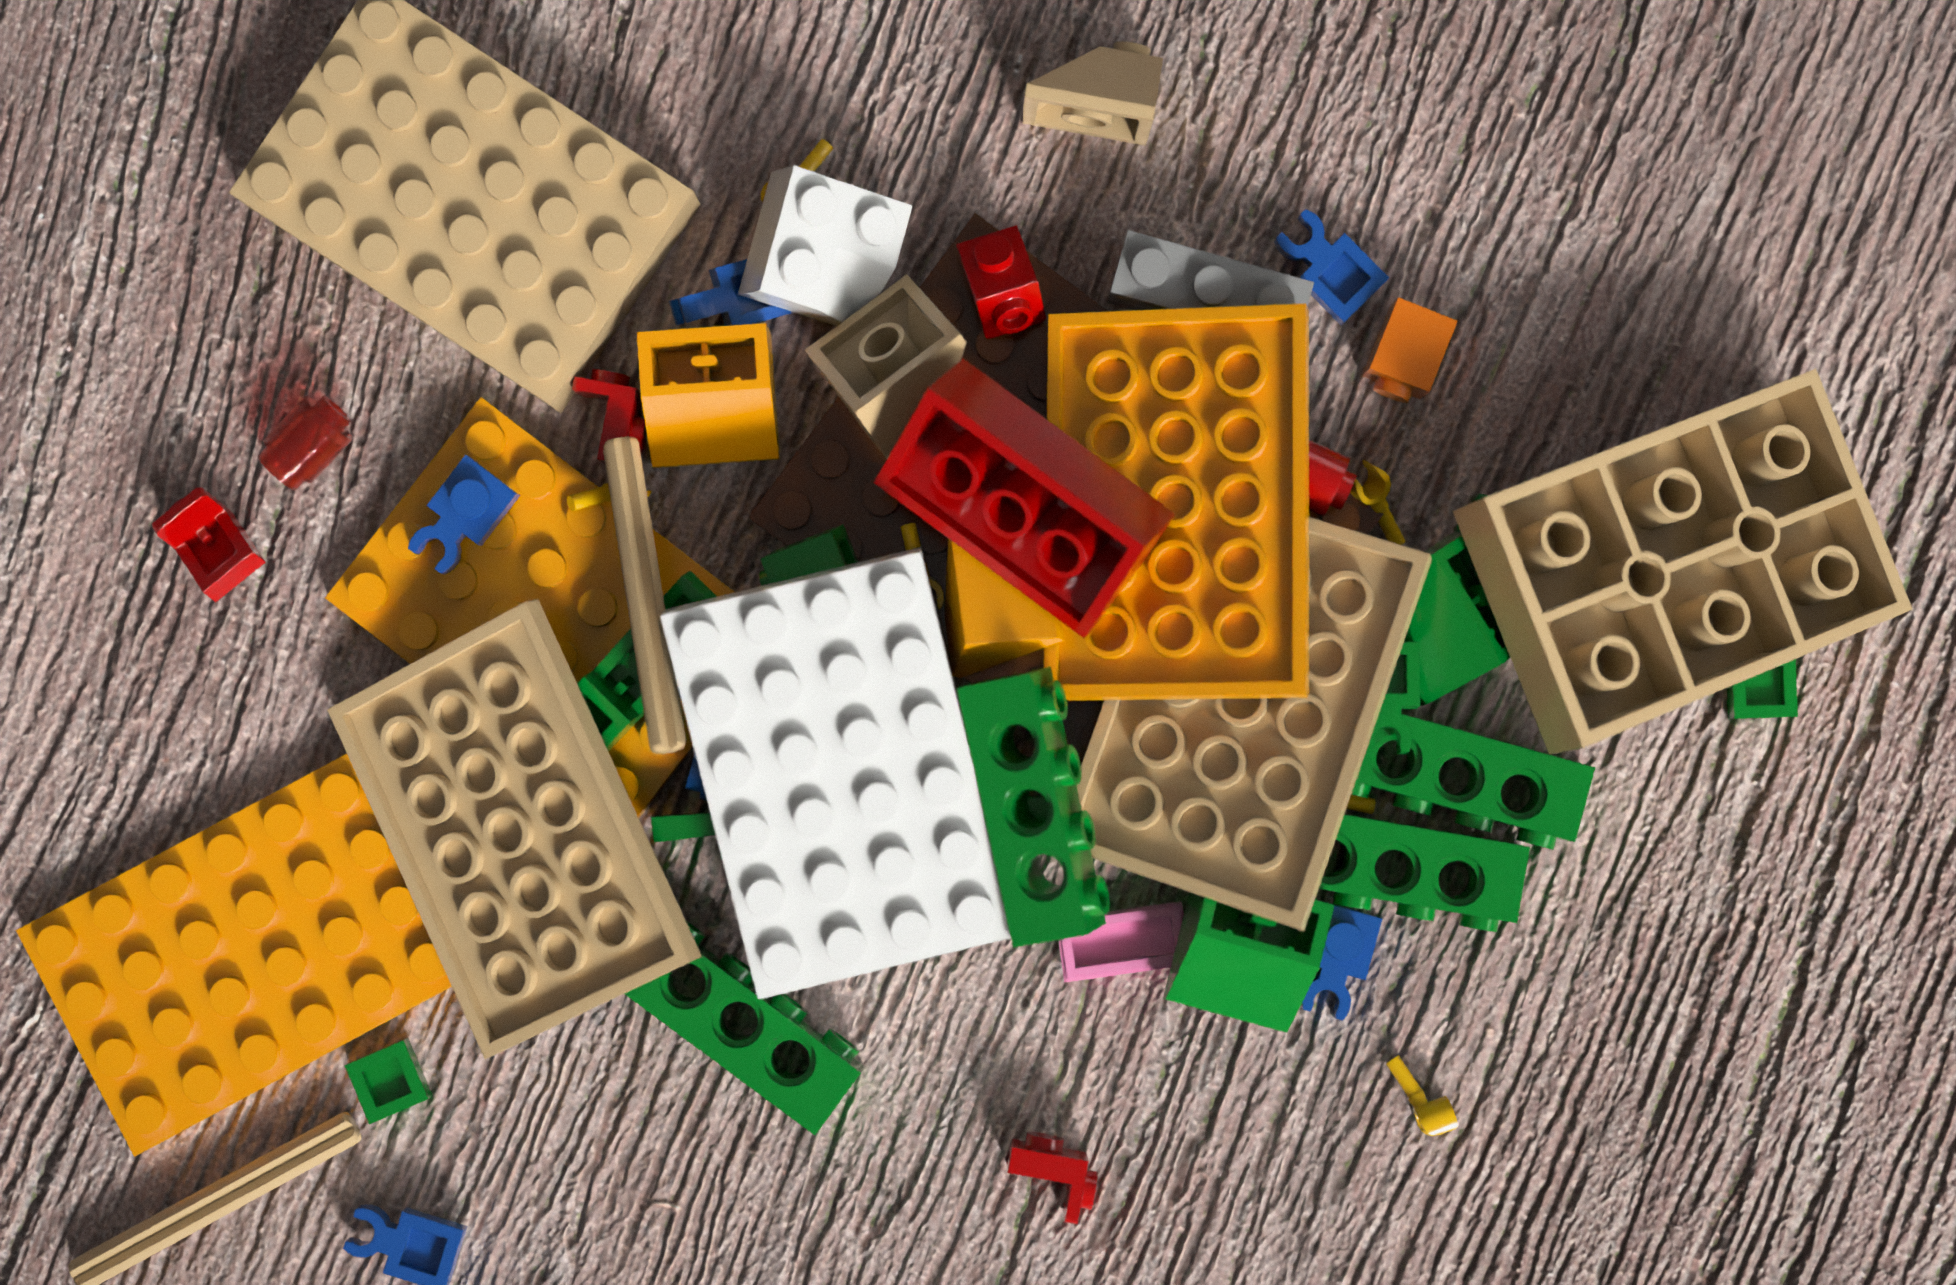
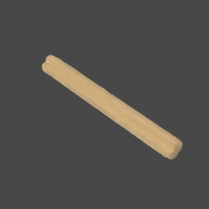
M634 437L613 438L605 442L603 452L649 747L652 753H672L684 748L686 737L677 680L660 617L665 611L640 447L638 440Z
M342 1112L71 1260L68 1264L71 1277L76 1285H99L354 1146L362 1139L359 1126L349 1112Z

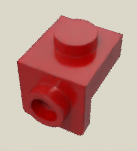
M1017 225L956 244L960 262L977 307L984 335L987 339L1004 334L1017 333L1029 326L1045 321L1046 315L1038 280Z
M593 369L591 379L574 377L572 390L582 397L608 401L597 460L605 465L603 452L605 442L621 437L636 438L639 442L642 456L647 432L645 419L640 418L642 407L641 392L637 388L629 387L630 376L612 371Z
M203 487L195 488L187 496L176 501L167 512L152 523V528L157 536L176 550L202 592L215 602L266 563L232 511Z
M1027 1132L1025 1141L1011 1139L1007 1161L1008 1173L1068 1184L1063 1209L1064 1222L1078 1224L1080 1208L1092 1210L1098 1180V1171L1087 1169L1089 1163L1087 1152L1063 1148L1064 1138L1046 1133Z

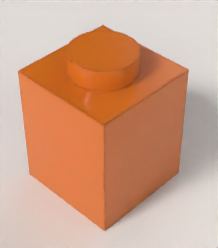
M1398 297L1388 308L1362 376L1375 381L1373 390L1389 399L1408 403L1411 396L1418 399L1423 398L1431 390L1458 321Z

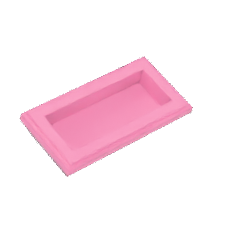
M1182 901L1108 911L1105 914L1106 924L1089 935L1058 940L1064 982L1171 968L1184 916Z

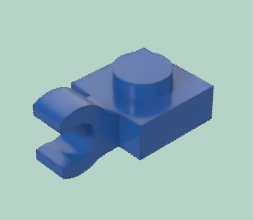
M747 259L710 269L709 274L713 289L669 301L676 325L720 313L724 326L756 324L791 314L792 312L738 295Z

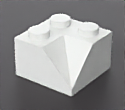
M795 165L772 171L738 295L838 326L882 292L896 268L912 205Z

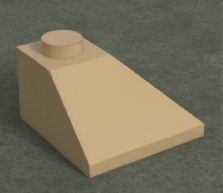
M1115 42L1113 49L1100 46L1027 83L1022 123L1146 146L1154 119L1163 58L1150 56L1151 49L1149 47L1133 42Z
M906 274L805 349V352L866 434L888 459L927 389L961 360L966 342L958 330Z

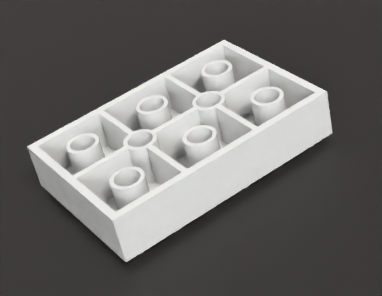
M921 547L669 608L660 615L758 999L1011 938L965 725Z

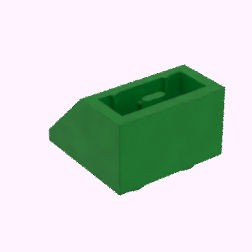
M1460 530L1451 533L1424 551L1431 555L1432 561L1404 642H1419L1420 706L1433 702L1502 665L1511 658Z
M1189 892L1163 1000L1287 1033L1320 968L1334 905L1314 900L1305 929L1301 931Z

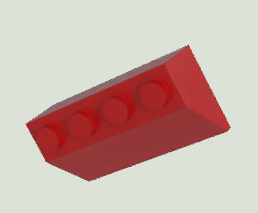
M964 358L927 389L874 481V484L1084 639L1145 561L1175 516L1173 511Z

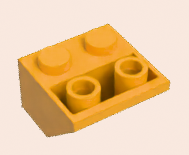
M766 323L637 332L641 401L653 468L780 460L772 335Z

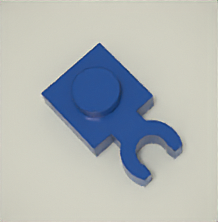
M1305 209L1297 219L1309 231V241L1306 244L1297 245L1292 243L1281 232L1274 240V244L1279 253L1285 258L1293 261H1303L1309 267L1299 278L1314 282L1311 296L1342 326L1389 277L1346 233L1331 245L1324 238L1325 231L1320 218L1315 213Z
M465 455L426 505L441 516V518L434 526H426L419 529L412 536L408 549L419 555L430 541L440 540L445 547V554L435 569L441 574H448L456 568L461 559L462 549L460 543L467 536L477 545L482 546L521 495L471 457Z
M1334 905L1320 968L1301 1004L1303 1010L1311 1012L1315 996L1320 991L1330 990L1336 997L1332 1016L1342 1021L1345 1019L1351 1007V997L1345 987L1347 977L1352 976L1366 980L1382 918Z
M360 1205L355 1209L353 1217L371 1223L374 1228V1237L371 1241H362L359 1238L350 1237L345 1241L343 1247L347 1253L360 1258L370 1257L377 1252L386 1254L388 1257L383 1274L419 1285H450L468 1226L411 1208H405L402 1211L398 1224L391 1222L387 1213L375 1205Z

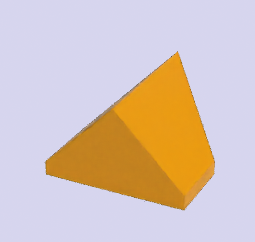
M948 538L944 616L952 676L962 678L1065 640L1063 625L1060 620Z

